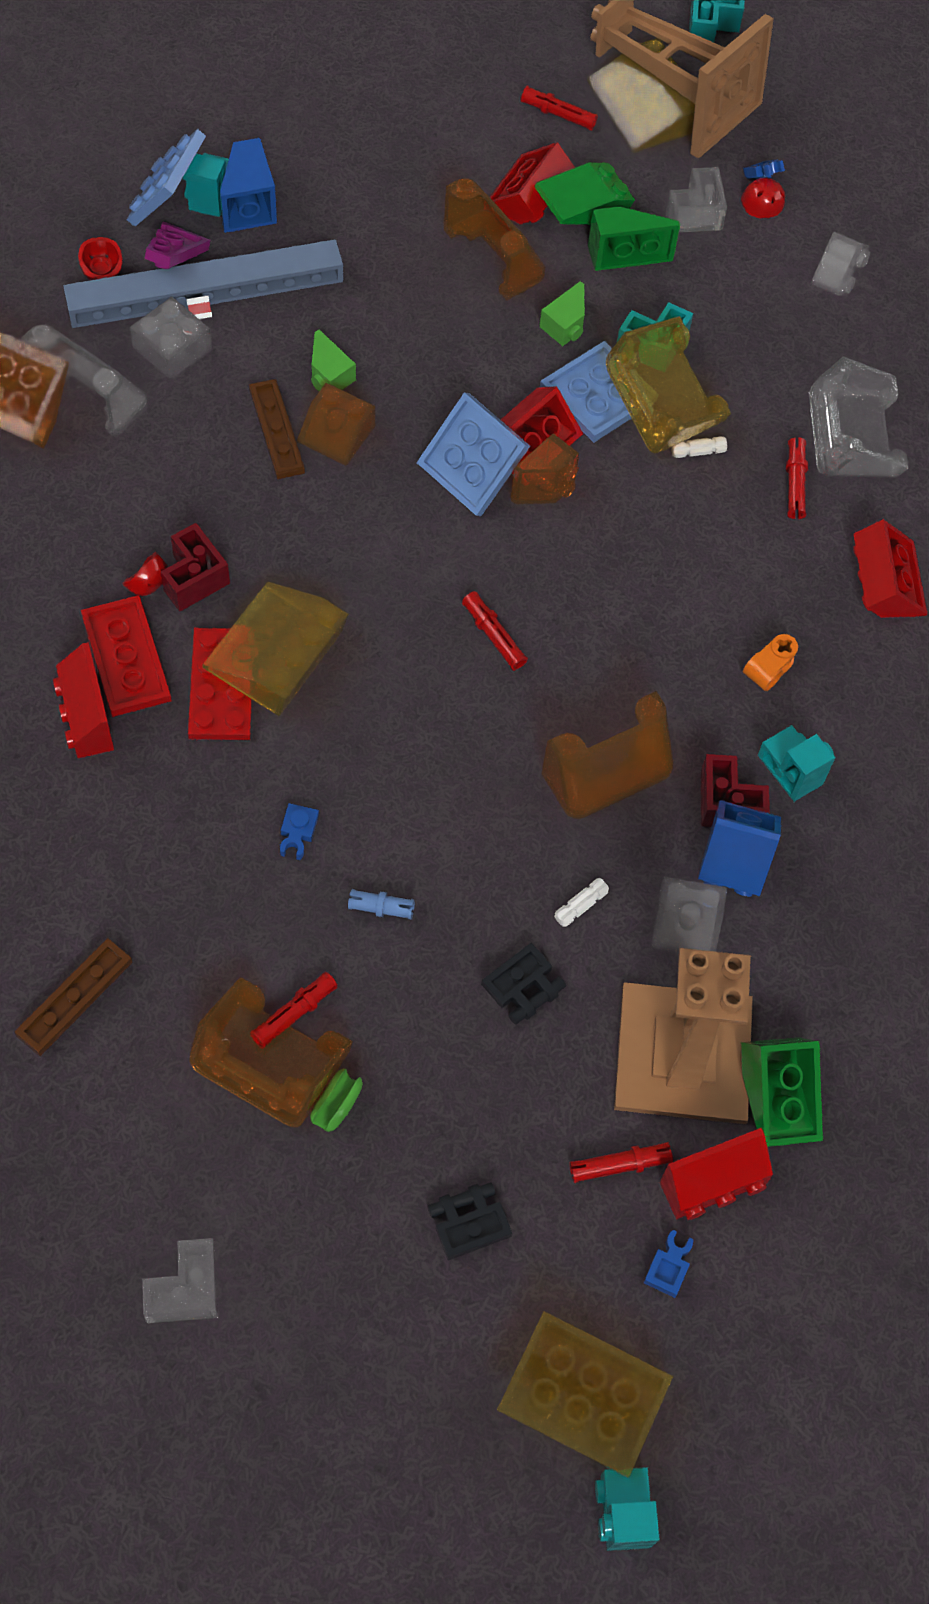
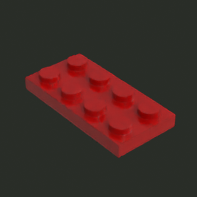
M137 595L81 610L111 716L115 717L171 702L170 691L140 596Z
M194 628L188 724L189 739L250 740L255 629Z

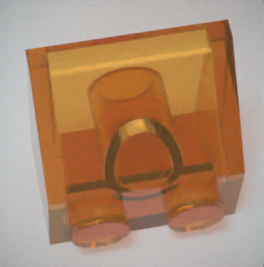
M325 383L311 402L297 442L347 466L375 427V406Z
M552 434L514 468L511 501L514 504L556 503L562 497H569L576 487L575 478L579 470V453L555 434Z

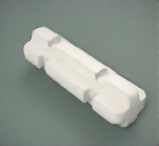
M720 436L713 437L712 440L703 438L687 440L686 443L683 441L673 442L671 446L672 455L675 458H683L686 455L691 457L712 454V451L723 453L727 451V440L725 437Z
M601 878L594 880L589 884V888H584L570 899L566 906L563 905L555 912L554 917L561 926L567 927L574 921L573 918H578L593 906L597 899L600 900L608 893L609 887Z

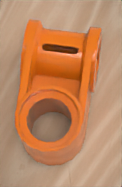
M787 634L776 636L766 647L748 661L743 669V673L767 692L792 667L794 656L798 651L797 641L794 637Z

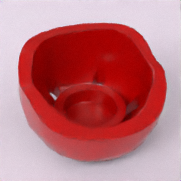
M758 178L751 182L743 192L741 197L742 205L746 212L753 217L771 218L777 216L783 210L785 191L773 179Z
M96 237L84 241L79 249V265L83 274L89 280L118 276L122 268V253L119 245L114 240L104 237Z
M155 551L145 560L139 571L125 579L122 584L135 595H150L163 584L161 571L166 569L167 565L163 558Z

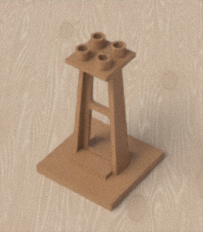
M608 0V5L605 7L600 4L596 5L591 17L597 21V26L593 29L590 37L596 43V56L600 58L609 49L614 47L696 104L691 154L698 159L762 104L774 18L764 14L729 45L723 47L633 8L634 0ZM633 25L670 45L660 53H654L627 35L632 32ZM681 50L706 64L699 69V76L696 78L667 59L676 51Z
M680 948L677 988L623 983L614 1110L746 1124L748 1122L749 1099L742 1076L741 1042L751 1041L753 996H749L751 955Z

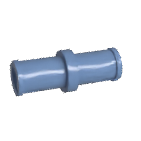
M352 889L350 892L352 898H349L348 909L373 912L378 917H383L385 914L412 920V910L415 908L414 899L387 896V892L381 891L379 894L356 891L355 889Z

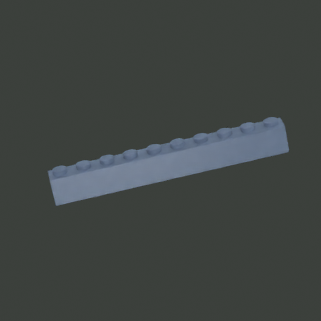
M335 239L171 267L170 269L159 268L145 272L63 285L72 328L188 309L187 299L209 296L211 305L343 282V262Z

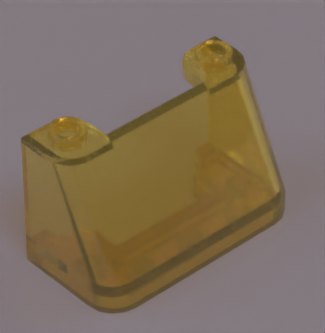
M680 316L625 332L606 358L608 373L642 439L652 453L665 451L722 423L731 415L727 402L720 395L715 394L708 398L706 397L683 351L688 346L690 333Z

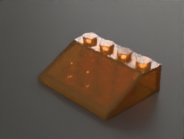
M0 332V429L44 449L56 423L69 362Z

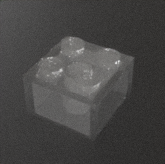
M172 296L130 327L133 348L170 380L212 350L210 328Z

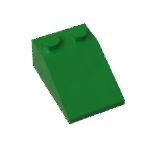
M589 162L537 182L535 185L536 190L560 224L591 225L593 210L612 207L630 209L635 201L628 191L627 185L615 173L613 166L606 162Z
M624 207L593 210L588 249L594 270L599 271L673 261L680 222Z
M798 1037L741 1042L742 1076L756 1129H763L767 1147L823 1141L819 1041Z

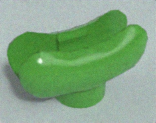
M341 1069L336 1072L311 1110V1122L327 1132L338 1128L348 1115L362 1090L363 1083L361 1077L357 1080L351 1079L347 1069Z

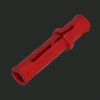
M526 86L521 96L522 103L541 109V113H551L585 127L590 131L593 130L597 123L598 114L557 99L550 92L545 94L530 88V86Z
M798 437V448H796V438L788 441L789 460L786 462V472L789 473L787 515L791 519H795L796 509H798V519L806 517L805 473L808 471V461L805 460L806 440Z
M473 591L466 595L462 600V605L466 607L475 619L476 627L485 632L513 671L524 666L528 658L497 620L496 612L487 607L478 592Z
M323 972L306 988L301 987L295 992L296 996L250 1032L253 1041L261 1049H264L308 1011L313 1012L318 1008L317 1004L323 998L338 988L334 978L329 973Z
M664 1142L643 1148L636 1145L631 1146V1150L570 1161L569 1166L571 1175H573V1183L633 1170L636 1173L644 1172V1168L670 1164L673 1162L672 1150L668 1149L670 1144L669 1142Z

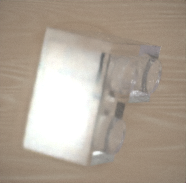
M719 167L692 168L688 189L670 190L666 209L667 218L680 222L679 233L723 229L727 204Z
M834 231L810 284L840 297L844 296L845 292L850 293L856 281V278L853 277L854 272L859 270L860 267H865L870 258L871 252L868 251L870 245L844 233Z
M213 1238L177 1241L178 1276L142 1279L143 1315L147 1323L218 1318L216 1248Z

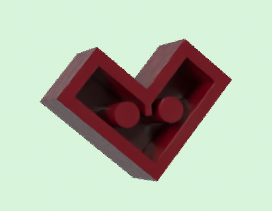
M197 523L170 536L173 556L178 562L162 570L161 577L164 592L179 612L230 584L228 563Z
M706 754L701 769V826L712 827L720 800L770 814L769 785L738 784L737 756Z

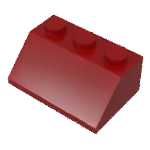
M558 142L523 153L486 201L484 207L519 224L535 223L543 217V211L547 207V204L535 188L536 183L571 170L575 166Z
M557 386L536 388L500 419L530 445V448L512 472L514 476L525 484H528L583 435L581 428Z
M884 519L854 533V553L859 563L858 577L863 586L864 595L862 596V601L865 608L881 618L928 615L914 541Z
M89 642L82 643L56 665L58 677L53 678L56 696L63 695L64 704H59L62 722L69 721L70 730L65 731L68 748H75L77 758L114 750Z
M756 1129L668 1164L659 1183L676 1219L686 1216L687 1220L695 1219L706 1213V1207L717 1204L718 1208H722L737 1200L736 1195L747 1192L749 1196H752L767 1188L766 1184L773 1176L763 1129Z

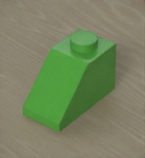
M581 281L541 310L540 328L562 346L569 341H576L583 333L585 308L584 284Z
M317 330L314 335L311 381L319 392L323 391L331 398L356 381V364L324 333Z

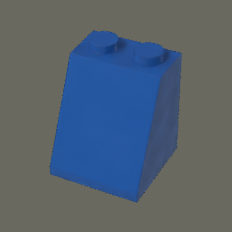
M260 138L233 142L220 190L224 233L277 223L275 184Z
M720 800L700 866L698 879L703 880L704 884L713 888H721L722 886L732 888L734 892L742 896L751 897L752 894L760 896L780 840L781 817Z

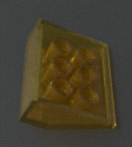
M658 38L639 43L654 53H660L666 48ZM620 55L587 79V82L633 153L693 134L696 104L626 55ZM670 56V57L667 59L669 62H671V63H673L674 65L678 66V65L676 64V62L674 61V59L672 58V56Z
M267 582L207 658L202 668L280 716L339 637L349 614L322 597Z
M543 1311L497 1411L629 1478L673 1376Z

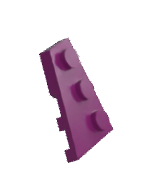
M163 221L161 229H158L156 232V238H152L146 248L145 259L154 262V265L158 268L170 269L177 264L208 251L210 239Z

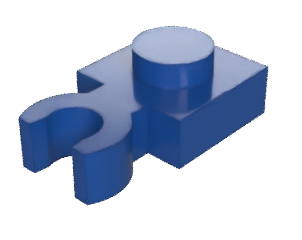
M778 159L765 160L743 168L746 178L756 179L763 177L772 178L771 175L773 173L785 171L783 160Z
M288 804L281 828V835L288 838L284 839L280 844L281 856H285L286 850L289 847L297 848V860L303 858L304 845L302 840L312 842L319 810Z
M672 1230L666 1239V1249L668 1252L666 1253L660 1249L657 1250L644 1284L675 1298L690 1263L681 1260V1258L686 1256L692 1249L693 1239L689 1238L685 1247H677L674 1244L677 1231Z

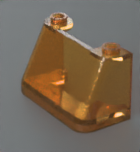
M462 178L446 185L444 231L451 239L456 237V235L467 236L470 242L481 236L505 262L507 266L502 271L504 281L499 286V293L506 301L543 281L545 265L521 231L476 182L468 178Z
M657 691L638 700L635 706V716L640 723L639 725L587 748L583 740L572 733L561 734L547 741L542 776L568 816L576 819L585 818L670 776L674 762L667 710Z
M240 977L200 1020L190 1052L191 1066L203 1077L290 1127H299L309 1116L311 1110L349 1054L353 1041L337 1032L326 1031L316 1042L296 1029L289 1027L264 1049H261L251 1038L250 1032L265 1022L271 1015L263 1011L265 997L261 989Z

